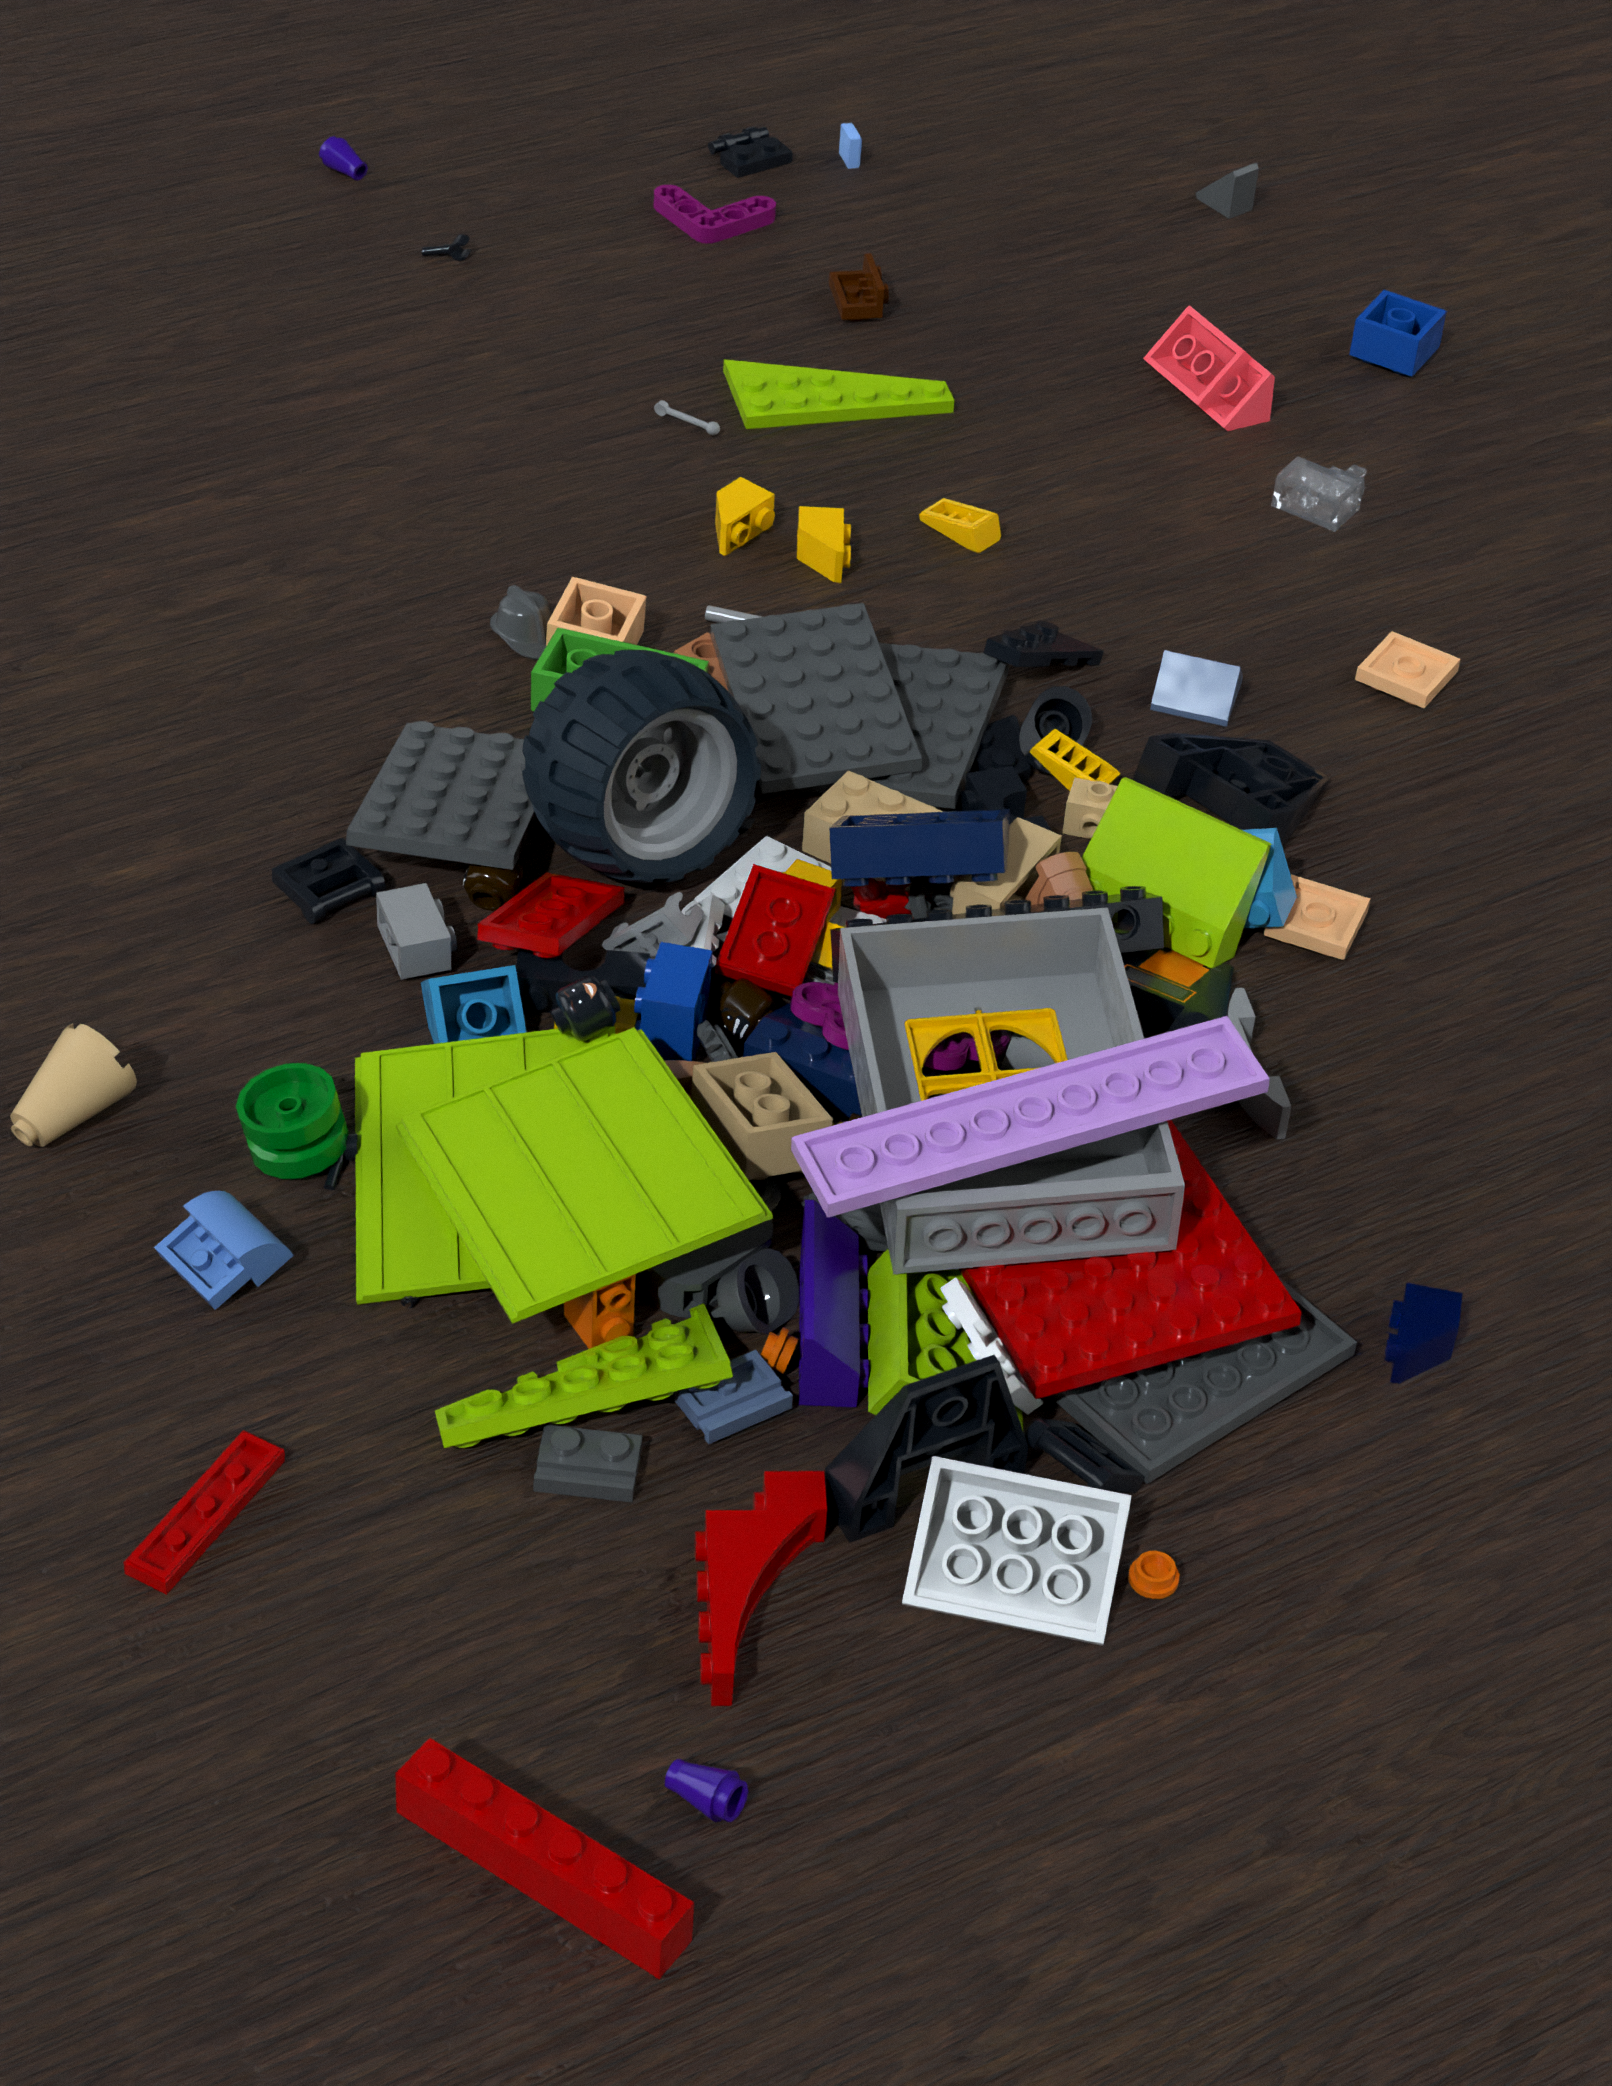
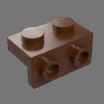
M864 253L863 270L829 272V286L842 320L861 321L868 318H882L883 304H888L889 289L887 283L882 282L881 267L875 264L871 253Z

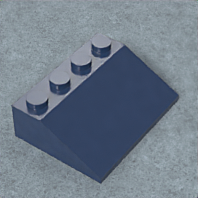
M1010 809L842 816L829 828L832 879H843V886L869 885L868 878H886L887 885L912 883V876H928L929 883L954 882V875L971 874L972 881L975 882L998 880L997 873H1005L1007 870Z
M791 1003L762 1018L744 1042L743 1057L776 1052L829 1115L845 1121L849 1120L852 1113L862 1115L849 1050L828 1042L822 1034L823 1026L814 1025L796 1017L791 1011ZM923 1066L922 1073L925 1077L948 1075L951 1070H936Z

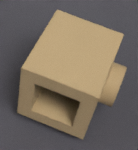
M1075 777L1066 803L1062 833L1091 839L1118 786L1102 781H1091Z

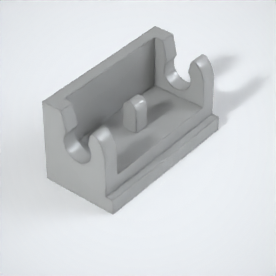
M677 892L667 899L664 907L630 926L627 922L616 926L611 936L603 941L602 947L606 951L650 953V958L655 959L660 942L683 946L691 942L704 912L695 904L684 915L679 909V902L682 900L683 894Z

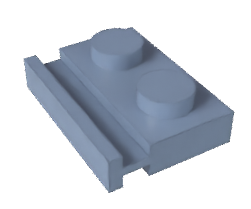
M757 1350L730 1360L732 1378L721 1380L716 1386L706 1389L691 1387L673 1392V1400L695 1428L703 1431L705 1441L708 1444L792 1408V1393L790 1391L786 1392L782 1388L781 1380Z

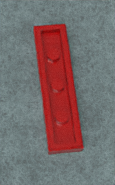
M243 1430L123 1562L124 1573L167 1595L285 1462V1450Z

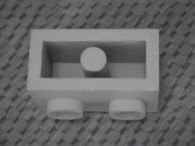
M423 883L377 892V926L401 980L451 970V952L457 950L456 935L451 925H445L442 903L439 898L433 899L427 884Z

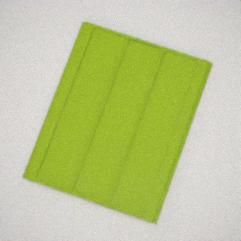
M615 1025L586 1041L576 1040L570 1032L562 1035L559 1029L365 1052L361 1053V1057L355 1058L357 1305L399 1300L405 1296H412L414 1298L415 1296L423 1297L491 1288L407 1145L400 1138L395 1124L402 1122L401 1117L616 1034Z
M635 1027L401 1117L402 1122L395 1124L400 1138L407 1145L512 1324L773 1218L769 1208L643 1030L637 1031Z

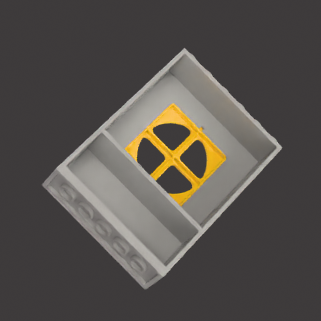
M1108 908L840 928L838 997L862 1117L923 1101L931 1095L947 1094L1038 1069L1027 1068L1001 1071L997 1066L990 1032L993 1030H1008L1025 1036L1043 1048L1055 1063L1144 1039ZM962 1032L973 1036L981 1072L928 1077L923 1075L922 1070L928 1055L941 1041L953 1034ZM1164 1121L879 1204L893 1274L1176 1250L1185 1183L1168 1122Z

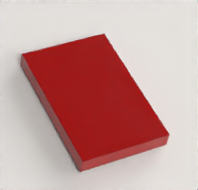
M753 864L717 959L714 973L736 980L744 978L759 987L792 997L794 989L804 983L836 889Z

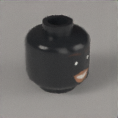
M588 975L559 989L555 994L557 1008L550 1012L562 1035L570 1032L576 1040L586 1041L612 1028L616 1023L615 1013L621 1009L608 982L605 979L598 981L594 976Z

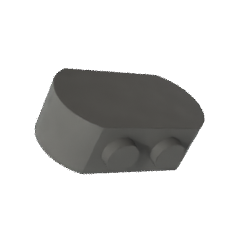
M767 1220L646 1269V1292L650 1301L665 1313L678 1317L691 1318L689 1309L703 1303L707 1311L718 1305L716 1291L720 1278L756 1252L769 1248L772 1249V1220Z

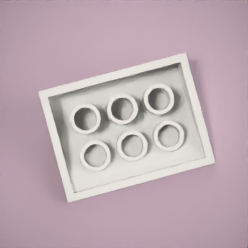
M932 1456L902 1605L1103 1646L1132 1495Z

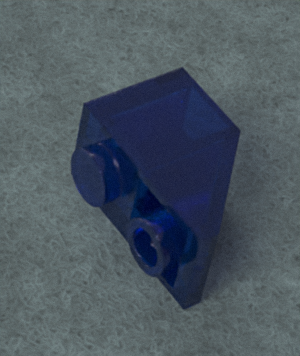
M1406 1282L1402 1301L1393 1300L1388 1324L1389 1328L1397 1329L1396 1334L1389 1333L1384 1361L1392 1362L1390 1382L1400 1384L1451 1359L1459 1329L1463 1293Z

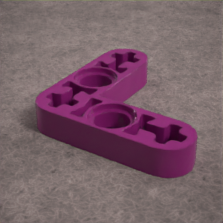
M661 185L654 190V209L694 240L701 243H716L761 228L775 221L776 202L770 197L754 196L710 210L678 186Z

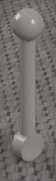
M664 400L659 401L654 406V410L659 416L671 415L706 429L709 435L715 436L720 431V426L717 422L712 421L708 423L672 409Z

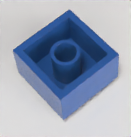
M1383 290L1356 318L1349 355L1360 358L1367 364H1377L1391 369L1396 374L1413 377L1440 347L1447 311Z
M660 942L655 959L648 958L644 973L646 988L638 987L635 998L634 1012L641 1014V1020H637L635 1029L637 1031L643 1030L663 1060H696L701 1043L697 1036V1026L708 1020L712 950Z

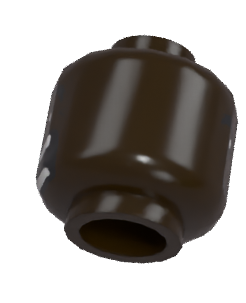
M519 859L513 870L469 864L464 876L463 887L474 905L485 910H497L517 894L523 880L524 868Z
M740 978L734 983L725 981L712 998V1002L716 1004L713 1012L715 1023L739 1042H745L762 1018L776 1009V1000L773 995L744 978Z

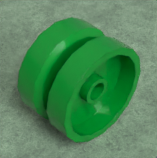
M307 1063L279 1065L258 1074L240 1091L236 1103L237 1113L254 1165L264 1174L279 1179L304 1178L320 1173L331 1166L346 1150L349 1131L332 1076L321 1067Z

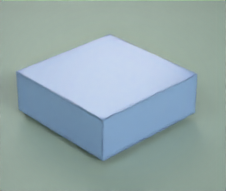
M852 123L841 124L839 154L848 169L859 168L862 138Z

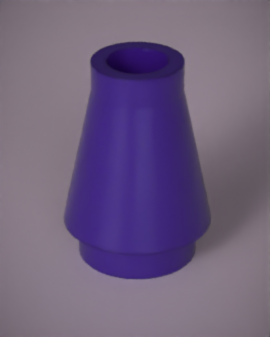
M332 136L322 144L319 156L326 167L350 176L356 181L366 175L368 170L367 164L360 159L344 138Z
M676 1759L666 1773L665 1787L676 1792L713 1822H720L721 1820L732 1822L744 1808L748 1796V1785L740 1779L736 1771Z

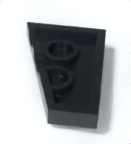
M1037 621L1036 624L1021 626L1019 629L1004 631L1003 634L987 638L983 653L1016 667L1049 666L1051 661L1060 662L1066 666H1076L1078 659L1085 661L1089 665H1100L1104 650L1058 632L1059 627L1052 623Z

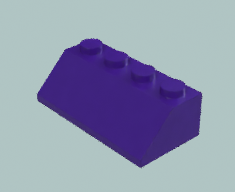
M805 1199L799 1274V1405L857 1408L858 1388L868 1387L869 1360L860 1359V1352H867L868 1324L859 1323V1317H867L868 1289L859 1288V1283H866L868 1259L867 1255L859 1254V1235L837 1217L827 1218L818 1202Z

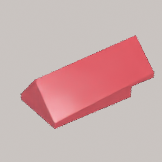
M1188 305L1143 359L1226 431L1269 422L1275 376Z

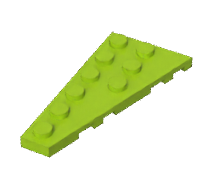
M724 359L723 372L746 429L953 413L955 400L946 381Z
M703 1303L689 1309L691 1318L676 1324H671V1321L665 1318L651 1324L652 1330L646 1336L638 1339L632 1336H620L558 1361V1371L541 1378H537V1374L533 1371L517 1377L518 1383L506 1392L501 1393L497 1390L487 1389L435 1410L443 1447L467 1448L478 1444L484 1438L496 1435L516 1436L525 1433L530 1427L549 1422L565 1424L576 1419L578 1415L594 1411L613 1412L623 1408L626 1403L642 1399L656 1401L671 1396L675 1391L691 1387L698 1389L710 1388L719 1384L721 1380L733 1377L730 1359Z

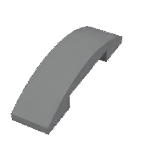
M1235 988L1229 1003L1227 1016L1251 1050L1250 1043L1256 1016L1245 989ZM1280 1076L1269 1077L1268 1092L1241 1099L1238 1102L1255 1123L1275 1139H1285L1292 1106Z

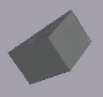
M1257 163L1232 171L1195 193L1197 199L1229 219L1252 210L1259 171Z

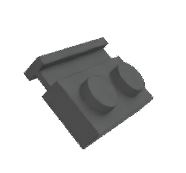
M544 1424L537 1468L534 1474L533 1491L633 1502L634 1487L636 1485L642 1450V1435Z

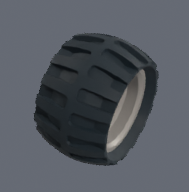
M648 650L615 651L614 655H596L584 660L583 666L577 668L572 673L566 672L554 683L555 688L545 701H540L532 715L535 719L530 733L525 735L522 749L525 757V770L522 771L527 795L532 802L538 820L550 837L568 855L584 866L615 879L636 883L671 882L683 879L684 874L693 870L706 868L714 862V857L725 846H731L740 834L738 830L746 815H750L756 801L754 792L756 782L760 780L761 763L756 755L755 748L758 746L751 724L741 711L734 697L724 686L704 670L683 659Z

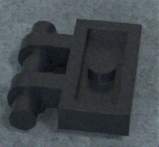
M754 126L743 129L742 133L735 135L730 133L719 135L717 140L708 143L710 153L716 154L720 152V164L737 178L792 163V150L777 138L769 137L768 129L765 126L757 129Z

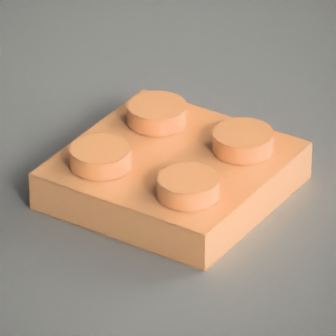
M1391 631L1357 667L1355 680L1369 685L1375 690L1398 697L1408 704L1425 708L1458 672L1461 659Z
M1291 874L1297 895L1294 905L1284 926L1265 927L1264 936L1319 952L1325 956L1344 960L1368 912L1371 898Z

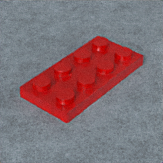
M546 872L479 922L477 940L493 943L495 948L501 950L521 948L533 951V954L538 957H557L624 903L625 887Z

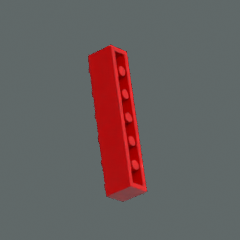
M429 1738L395 1773L396 1812L654 1977L660 1979L692 1942L693 1901L435 1740Z

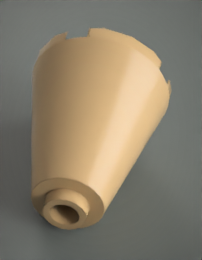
M73 1023L69 1024L59 1036L10 1115L13 1122L11 1130L25 1145L32 1146L35 1144L44 1147L129 1095L136 1088L137 1084L134 1070L129 1063L122 1069L114 1058L120 1051L99 1032L81 1023L75 1029Z

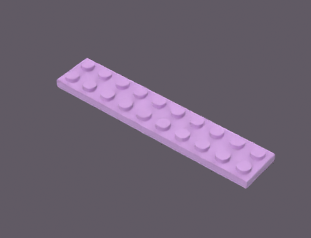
M1224 1016L791 1137V1151L827 1218L1266 1093L1268 1092L1270 1078L1228 1016Z

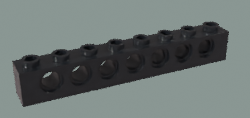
M1144 886L1121 887L1120 894L1108 895L1107 891L1101 890L1082 892V899L1070 900L1067 895L1043 897L1044 903L1031 905L1030 900H1010L1005 902V908L993 910L991 905L966 906V913L952 914V910L934 909L926 911V918L913 919L911 914H893L886 916V923L873 924L871 919L847 920L846 927H844L1108 908L1111 920L1114 914L1118 913V921L1113 928L1120 953L1164 948L1162 897L1146 893V887ZM840 928L830 929L833 981L838 983Z

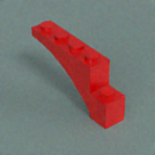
M764 1471L763 1492H754L753 1510H706L705 1530L695 1531V1562H705V1571H697V1602H706L707 1611H699L698 1640L699 1643H708L709 1653H700V1684L710 1685L711 1706H732L734 1669L738 1648L748 1621L763 1594L781 1571L802 1551L814 1542H824L827 1517L824 1471Z

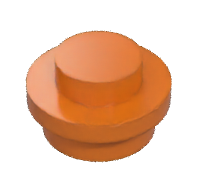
M782 1327L779 1335L772 1332L769 1333L760 1354L771 1369L784 1374L798 1342V1338L789 1335L790 1329Z
M1161 1551L1142 1553L1131 1564L1128 1574V1580L1133 1590L1141 1596L1150 1599H1163L1172 1595L1176 1591L1180 1579L1174 1560Z

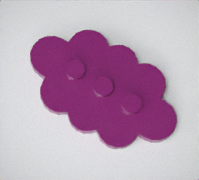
M808 982L797 986L792 993L790 1004L793 1014L805 1022L823 1026L822 1034L828 1042L849 1050L838 997V983L835 982L834 985L820 982ZM993 1030L990 1032V1037L997 1061L1004 1058L1010 1039L1006 1030ZM962 1032L947 1037L930 1052L924 1066L947 1071L962 1067L966 1059L979 1061L973 1036Z

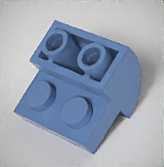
M210 1191L186 1203L183 1207L190 1216L154 1247L159 1255L215 1310L247 1281L251 1280L259 1287L294 1256L233 1195L225 1191Z

